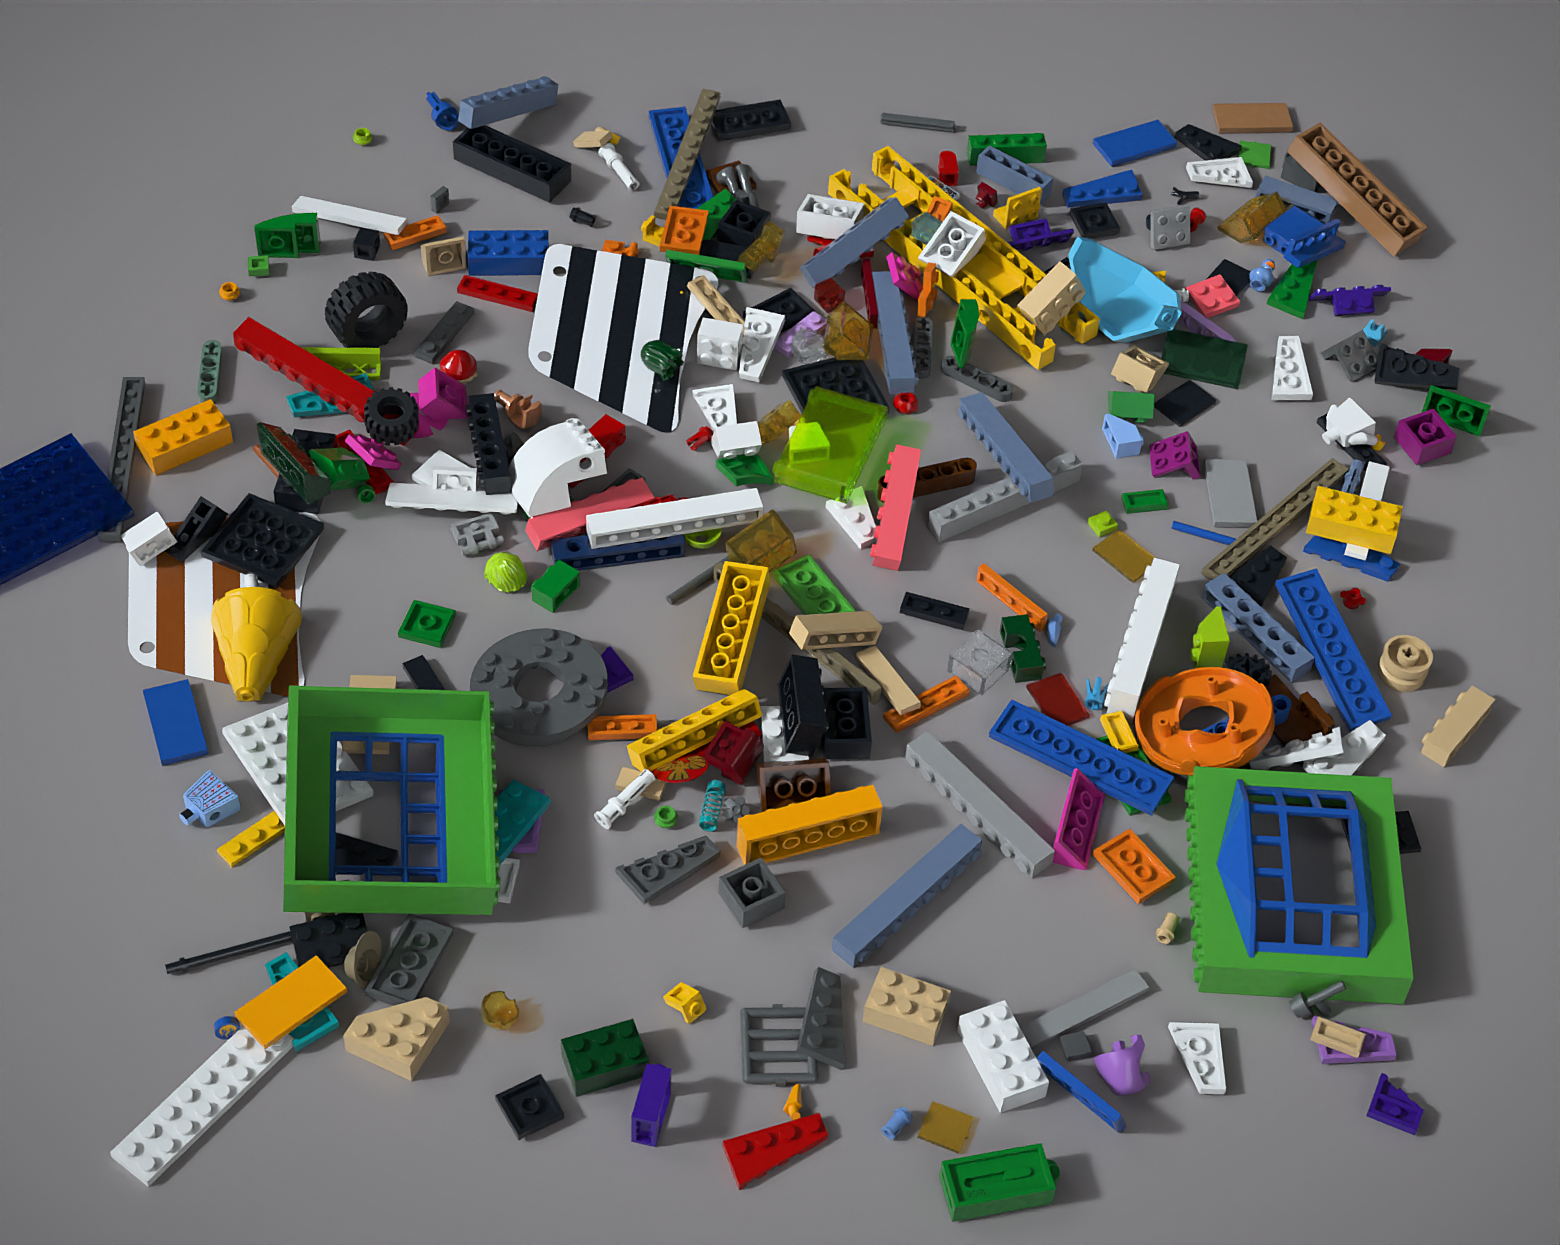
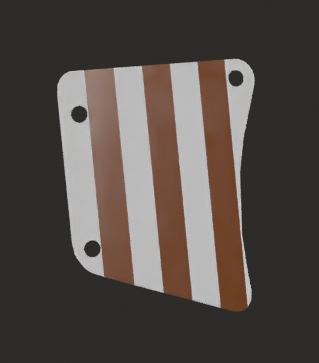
M307 512L300 513L321 522V520L314 514ZM184 521L166 523L173 536ZM213 536L183 562L163 551L142 566H139L129 553L128 646L131 655L145 666L230 684L225 672V663L211 624V613L213 604L218 598L222 599L225 597V593L245 587L243 581L245 574L202 557V549ZM318 538L278 588L258 580L259 587L281 592L282 597L287 600L291 598L300 608L301 591L306 569ZM299 628L288 646L289 649L277 667L276 675L265 692L289 696V685L304 686L305 679L301 662ZM144 642H152L155 645V649L150 653H143L140 651V645Z

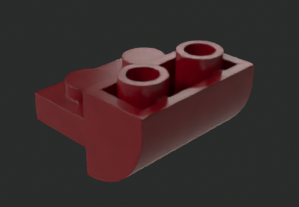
M724 721L703 754L702 760L722 770V776L742 786L763 752L764 744L760 737L751 729L746 727L745 730H742Z

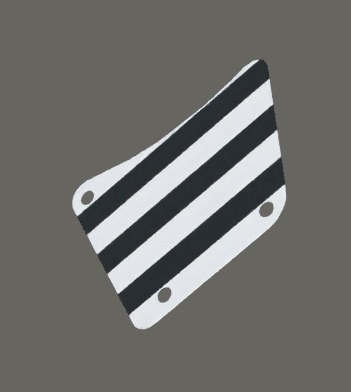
M555 244L547 249L544 259L528 348L529 359L533 366L544 375L657 431L671 432L677 427L679 387L683 366L676 364L678 367L673 371L674 376L668 378L667 381H663L659 374L651 371L644 365L640 357L641 349L649 341L660 340L673 348H681L683 354L681 360L685 361L689 340L698 319L705 310L701 302L688 289L687 284L696 277L704 275L717 290L718 279L711 271L703 268L698 269L697 267L692 268L691 266ZM561 266L566 269L567 273L559 277L553 273V269ZM542 351H547L552 355L550 361L543 362L539 360L538 354Z

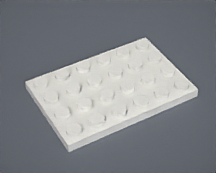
M288 703L223 727L224 737L284 825ZM338 741L336 770L359 771L347 752L342 751V745ZM336 781V811L373 796V789L367 781Z

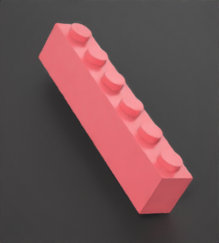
M896 444L894 452L890 451L887 464H890L891 467L890 470H886L884 482L887 483V489L883 488L880 501H884V505L879 507L877 519L881 521L880 526L876 525L873 538H877V542L872 544L870 557H874L872 566L898 571L903 553L921 449Z
M643 477L636 480L630 479L623 485L611 486L604 492L590 494L587 498L580 501L574 500L570 502L571 507L533 516L528 520L525 531L538 552L551 547V540L577 537L587 533L586 515L638 507L642 503L653 500L654 496Z

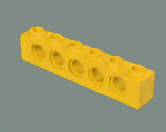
M742 689L627 745L632 766L641 772L644 769L652 771L711 742L724 721L740 728L762 717L758 697L746 689Z

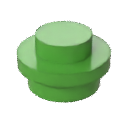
M661 806L655 812L654 821L661 828H671L677 823L678 815L671 806Z

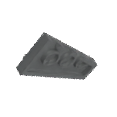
M703 836L680 844L676 849L657 852V855L651 858L644 859L643 857L634 860V863L625 867L624 865L615 867V872L645 905L719 858L721 851L707 836Z
M818 967L814 971L796 1051L842 1070L845 1066L841 977Z

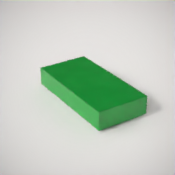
M1163 489L1122 493L1121 496L1126 514L1168 509V502Z

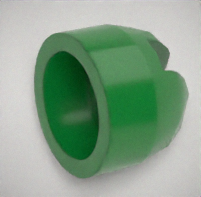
M364 484L358 488L357 494L360 502L371 503L375 499V490L372 486Z

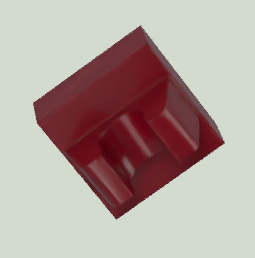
M982 181L977 186L978 194L976 199L978 202L976 205L982 209L987 205L994 207L998 203L997 191Z

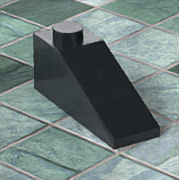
M200 496L174 535L177 543L164 551L180 562H183L217 532L228 513Z

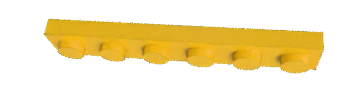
M273 811L219 847L217 853L233 867L284 833L285 825L276 812Z

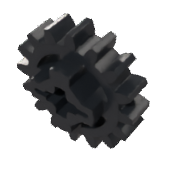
M1238 653L1236 659L1229 657V662H1224V668L1242 672L1264 686L1270 685L1272 670H1270V664H1265L1264 658L1258 660L1256 654L1253 657H1249V653L1242 657Z

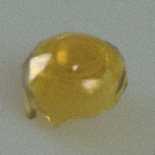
M493 991L484 996L481 1004V1015L486 1025L496 1030H506L517 1023L520 1011L515 999H508L504 991Z

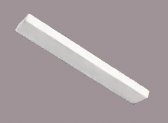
M300 196L291 206L294 213L317 212L318 218L379 230L399 235L407 225V219L403 217Z

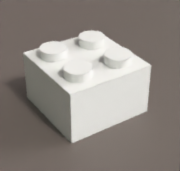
M703 317L697 336V364L737 371L742 352L743 324Z

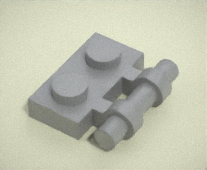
M492 512L450 524L451 532L457 544L467 543V546L460 547L462 556L467 554L475 555L478 554V551L488 548L490 550L496 549L498 545L504 544L502 535L498 537L493 536L499 534V527ZM482 538H485V539H486V540L481 541V542H477V543L475 542V540H478V539H482Z

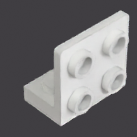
M155 512L121 535L128 552L139 566H142L177 543V540L158 512Z

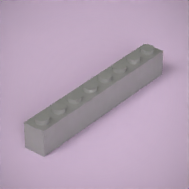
M1072 451L1041 463L1054 478V492L1080 481L1083 463ZM1008 477L930 511L927 529L938 542H942L1030 502L1025 496H1022L1019 488Z
M926 731L907 744L905 758L909 765L915 767L926 781L931 782L942 796H946L953 803L954 807L965 814L971 824L978 827L989 841L994 842L1006 857H1010L1022 872L1027 873L1033 878L1053 863L1055 850L929 731Z

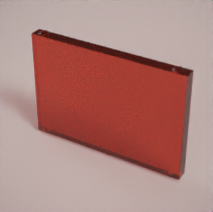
M1062 673L1026 685L1027 690L1044 715L1067 726L1089 718V713Z

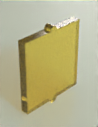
M932 1101L927 1115L922 1118L923 1124L917 1138L959 1154L965 1139L969 1138L968 1131L974 1117Z

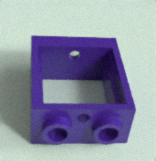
M646 1064L631 1116V1142L652 1147L657 1146L671 1096L672 1069L664 1065Z

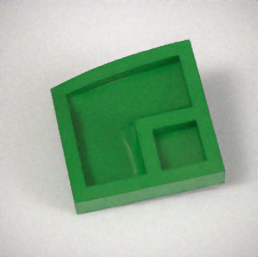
M741 454L732 459L720 458L716 460V468L736 487L754 483L774 484V479L769 469L758 454L752 456Z

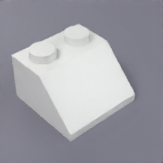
M757 421L715 427L711 445L717 457L732 459L741 454H745V456L757 454L762 446Z

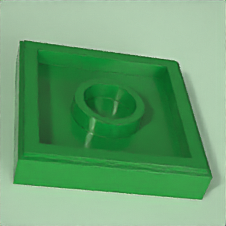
M413 600L398 631V637L441 648L456 617V610Z

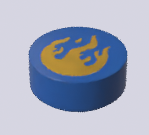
M232 1016L222 1017L214 1023L215 1035L219 1039H230L240 1030L239 1020Z

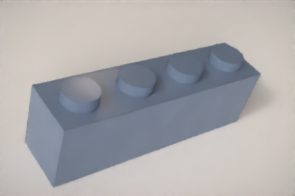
M988 146L979 154L976 173L1017 194L1041 187L1040 205L1051 196L1053 177L991 146Z
M1266 175L1257 190L1255 204L1281 213H1285L1293 206H1296L1323 224L1332 220L1338 202L1334 198Z

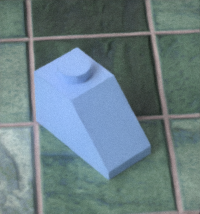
M1105 414L1102 429L1115 458L1139 455L1144 440L1142 434L1138 432L1136 425L1111 414Z

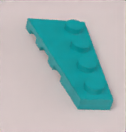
M366 373L351 377L374 391ZM307 390L286 396L293 417L347 413L340 411L336 405L325 402L319 395Z
M287 952L265 964L272 986L298 968ZM325 1007L289 1033L294 1038L292 1042L295 1052L339 1027V1021L328 1007Z

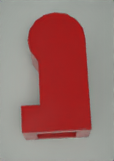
M943 151L939 155L938 180L947 186H957L959 170L956 155L952 151Z

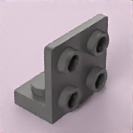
M1363 330L1320 352L1324 359L1330 356L1333 359L1338 358L1350 382L1377 368L1378 357Z

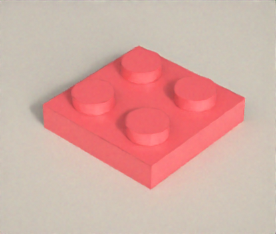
M1220 274L1185 288V290L1189 291L1190 301L1198 312L1207 319L1237 308L1240 305L1239 299Z

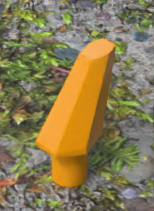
M799 1083L791 1089L783 1109L787 1115H790L792 1120L799 1119L801 1116L799 1110L802 1107L801 1086Z

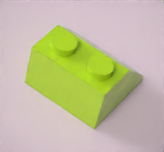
M1216 606L1199 624L1197 634L1193 636L1194 645L1193 648H1190L1189 655L1190 660L1194 661L1195 668L1223 667L1230 640L1221 606Z

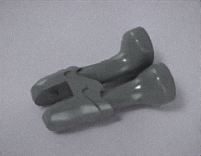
M739 164L736 166L735 172L733 167L729 166L717 173L718 183L720 185H727L730 193L736 200L759 208L756 194L752 191L750 184L752 169L749 165ZM736 178L740 181L743 191L739 190Z

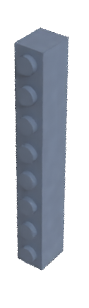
M890 271L872 272L878 309L877 326L889 394L914 393V387L918 385V373L914 372L916 370V361L912 359L913 345H909L911 343V334L907 332L908 318H904L906 317V307L902 305L903 292H900L901 289L893 284Z
M981 392L960 398V407L958 408L960 418L964 419L969 430L975 433L977 440L984 444L986 451L992 454L994 461L1000 464L1003 472L1008 474L1013 484H1016L1022 496H1025L1030 503L1054 496V478L985 394Z
M958 825L833 937L832 951L853 968L860 962L864 963L876 947L880 948L884 945L890 934L897 933L908 918L912 919L915 917L922 905L929 904L940 889L944 890L949 885L954 876H960L971 861L975 862L982 853V839L964 825Z

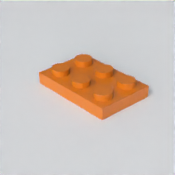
M669 206L660 242V252L673 250L700 255L709 211Z
M1130 828L1093 851V856L1138 905L1175 882L1176 877Z

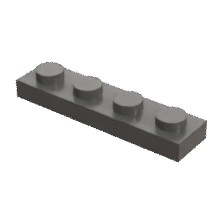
M456 301L414 351L415 358L433 364L473 316L474 308Z

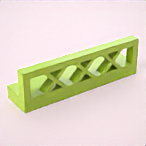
M301 347L350 377L366 373L369 380H380L382 359L380 348ZM347 368H353L355 371H353L352 373H346L344 370H346ZM376 368V373H367L365 370Z

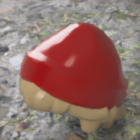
M452 350L440 361V371L464 385L467 382L473 381L478 375L476 372V359L465 350Z

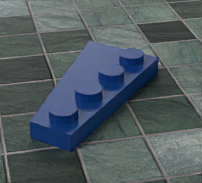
M1131 169L1063 189V198L1067 208L1105 202L1111 204L1140 201L1142 193Z
M1316 535L1306 544L1303 550L1307 554L1312 552L1320 555L1322 559L1327 561L1332 559L1340 562L1342 566L1347 568L1355 567L1361 569L1362 573L1387 582L1400 567V563L1372 549H1368L1366 560L1344 555L1347 543Z

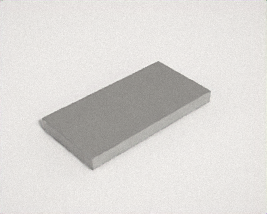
M1204 459L1203 465L1214 527H1251L1257 522L1246 460Z

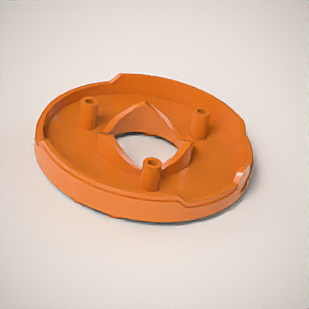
M1201 667L1186 670L1173 676L1164 675L1154 682L1143 694L1135 715L1138 741L1147 757L1168 771L1188 776L1193 774L1194 766L1233 769L1243 766L1265 748L1272 736L1275 725L1273 703L1266 687L1242 672L1221 667ZM1203 706L1221 708L1229 715L1225 732L1219 734L1208 733L1199 729L1183 731L1180 728V722L1189 711Z

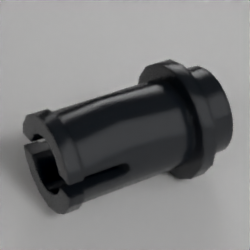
M573 207L569 216L573 222L578 221L590 227L593 226L596 220V215L582 211L580 207Z

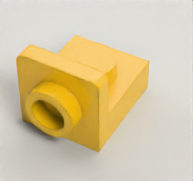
M651 215L648 220L643 222L641 231L643 232V241L660 247L664 227L656 225V216Z
M680 982L663 996L666 1004L682 1012L685 1022L689 1024L706 1011L700 991L683 982Z

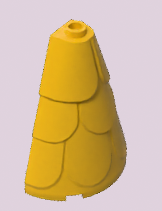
M263 587L238 588L226 592L225 597L222 599L218 598L213 604L211 624L225 663V672L237 701L261 700L276 675L277 667L289 649L290 642L302 623V612L297 603L291 598L287 600L282 597L281 592Z

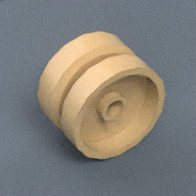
M1397 635L1389 639L1384 646L1378 663L1377 672L1379 678L1386 686L1400 692H1412L1421 688L1432 665L1433 654L1431 648L1423 640L1415 636Z

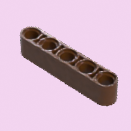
M965 457L919 467L913 498L973 484L977 469L976 461ZM885 475L881 476L878 481L877 498L879 501L883 488L887 489V483L884 482Z

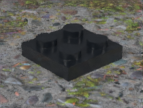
M1107 202L1070 208L1069 215L1081 237L1091 239L1119 234L1120 227Z
M541 1074L495 1095L498 1106L518 1140L564 1119L562 1108Z

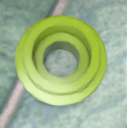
M358 128L353 134V141L359 145H366L372 141V134L367 128Z

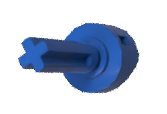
M434 91L432 93L427 92L428 97L426 99L433 108L431 117L434 123L446 131L455 129L459 124V113L454 105L450 102H442Z

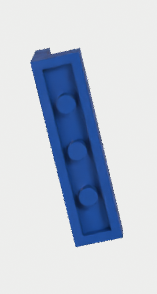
M1335 219L1291 238L1283 258L1297 268H1300L1343 249L1346 241L1336 235L1341 221Z

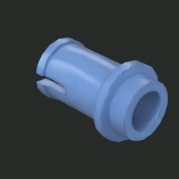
M904 1107L895 1109L893 1117L881 1128L882 1133L888 1139L894 1140L902 1128L911 1123L912 1114Z

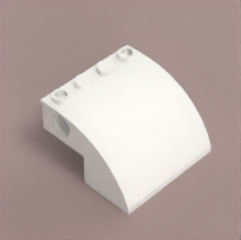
M571 418L564 423L550 426L531 437L512 459L509 466L511 493L529 517L571 507L568 483L607 474L604 456L605 449L579 419ZM587 457L584 462L580 463L582 458Z

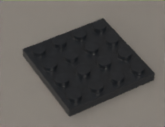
M859 351L782 370V377L807 424H819L821 430L885 415L890 411L888 403Z
M248 493L202 549L201 554L203 558L242 574H255L259 581L278 588L322 533L324 523Z

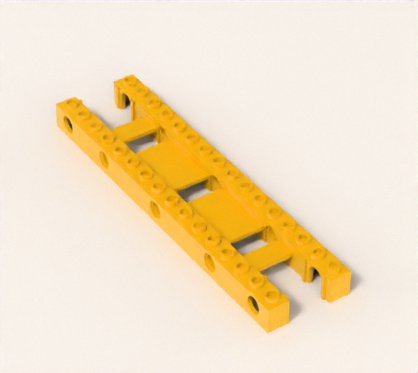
M888 145L874 152L872 161L874 175H878L890 185L891 189L893 188L897 191L887 198L880 199L867 188L866 184L863 185L862 183L859 184L858 195H856L851 190V172L845 169L829 176L828 194L835 199L865 203L864 217L888 198L897 197L903 208L913 204L923 212L909 221L904 220L905 224L899 229L895 230L894 228L890 231V236L884 240L908 262L915 265L923 274L927 264L919 260L918 257L931 238L922 234L918 229L934 196L952 202L953 207L951 211L984 228L986 241L977 254L953 277L939 271L938 282L935 284L958 304H960V299H976L979 308L978 320L1037 370L1053 362L1056 347L1053 339L1046 338L1043 348H1039L1035 343L1036 325H1032L1025 319L1019 307L1013 309L1007 303L1004 304L1001 301L1016 291L1026 297L1046 276L1043 271ZM894 161L900 164L902 171L895 167ZM1078 302L1065 317H1062L1057 322V326L1062 327L1072 335L1076 342L1079 341L1081 344H1084L1097 336L1100 318L1081 302ZM1079 312L1085 315L1086 323L1079 318Z

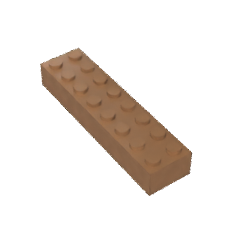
M1321 122L1295 137L1287 152L1393 257L1419 241L1428 227Z

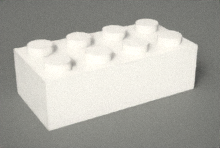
M1005 1000L960 1016L957 1032L1000 1113L1046 1097L1049 1081Z

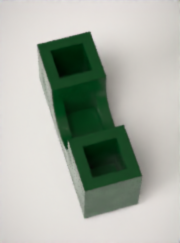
M1028 614L1002 617L1000 635L1004 648L1014 647L1021 650L1012 652L1010 667L1015 683L1041 680L1043 670H1046V661L1040 655L1041 647L1039 640L1035 639L1034 623H1030Z

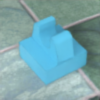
M1371 319L1363 331L1370 344L1377 347L1386 336L1388 330L1385 329L1383 324L1380 326L1374 324L1375 320Z

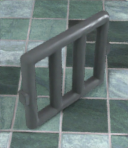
M772 1004L770 1008H743L741 1010L742 1079L744 1083H775V1087H786V1083L817 1082V1059L798 1051H752L751 1039H799L801 1029H751L750 1018L804 1017L806 1007H783L782 1004ZM752 1061H807L808 1073H752Z

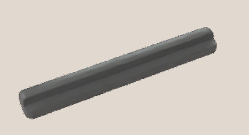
M882 113L880 120L881 124L953 132L955 122L951 120Z

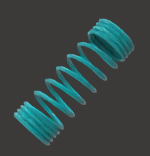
M711 780L708 782L703 810L699 820L700 828L705 831L717 829L718 815L721 809L720 804L723 803L721 799L724 798L723 794L726 789V785L722 781ZM708 798H712V799H714V800H720L721 803H717V802H714V801H708ZM710 803L713 805H719L720 808L718 809L716 807H708L706 804ZM705 809L718 810V814L707 812Z

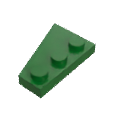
M726 188L697 208L709 211L703 238L705 240L711 241L717 235L719 221L736 200Z

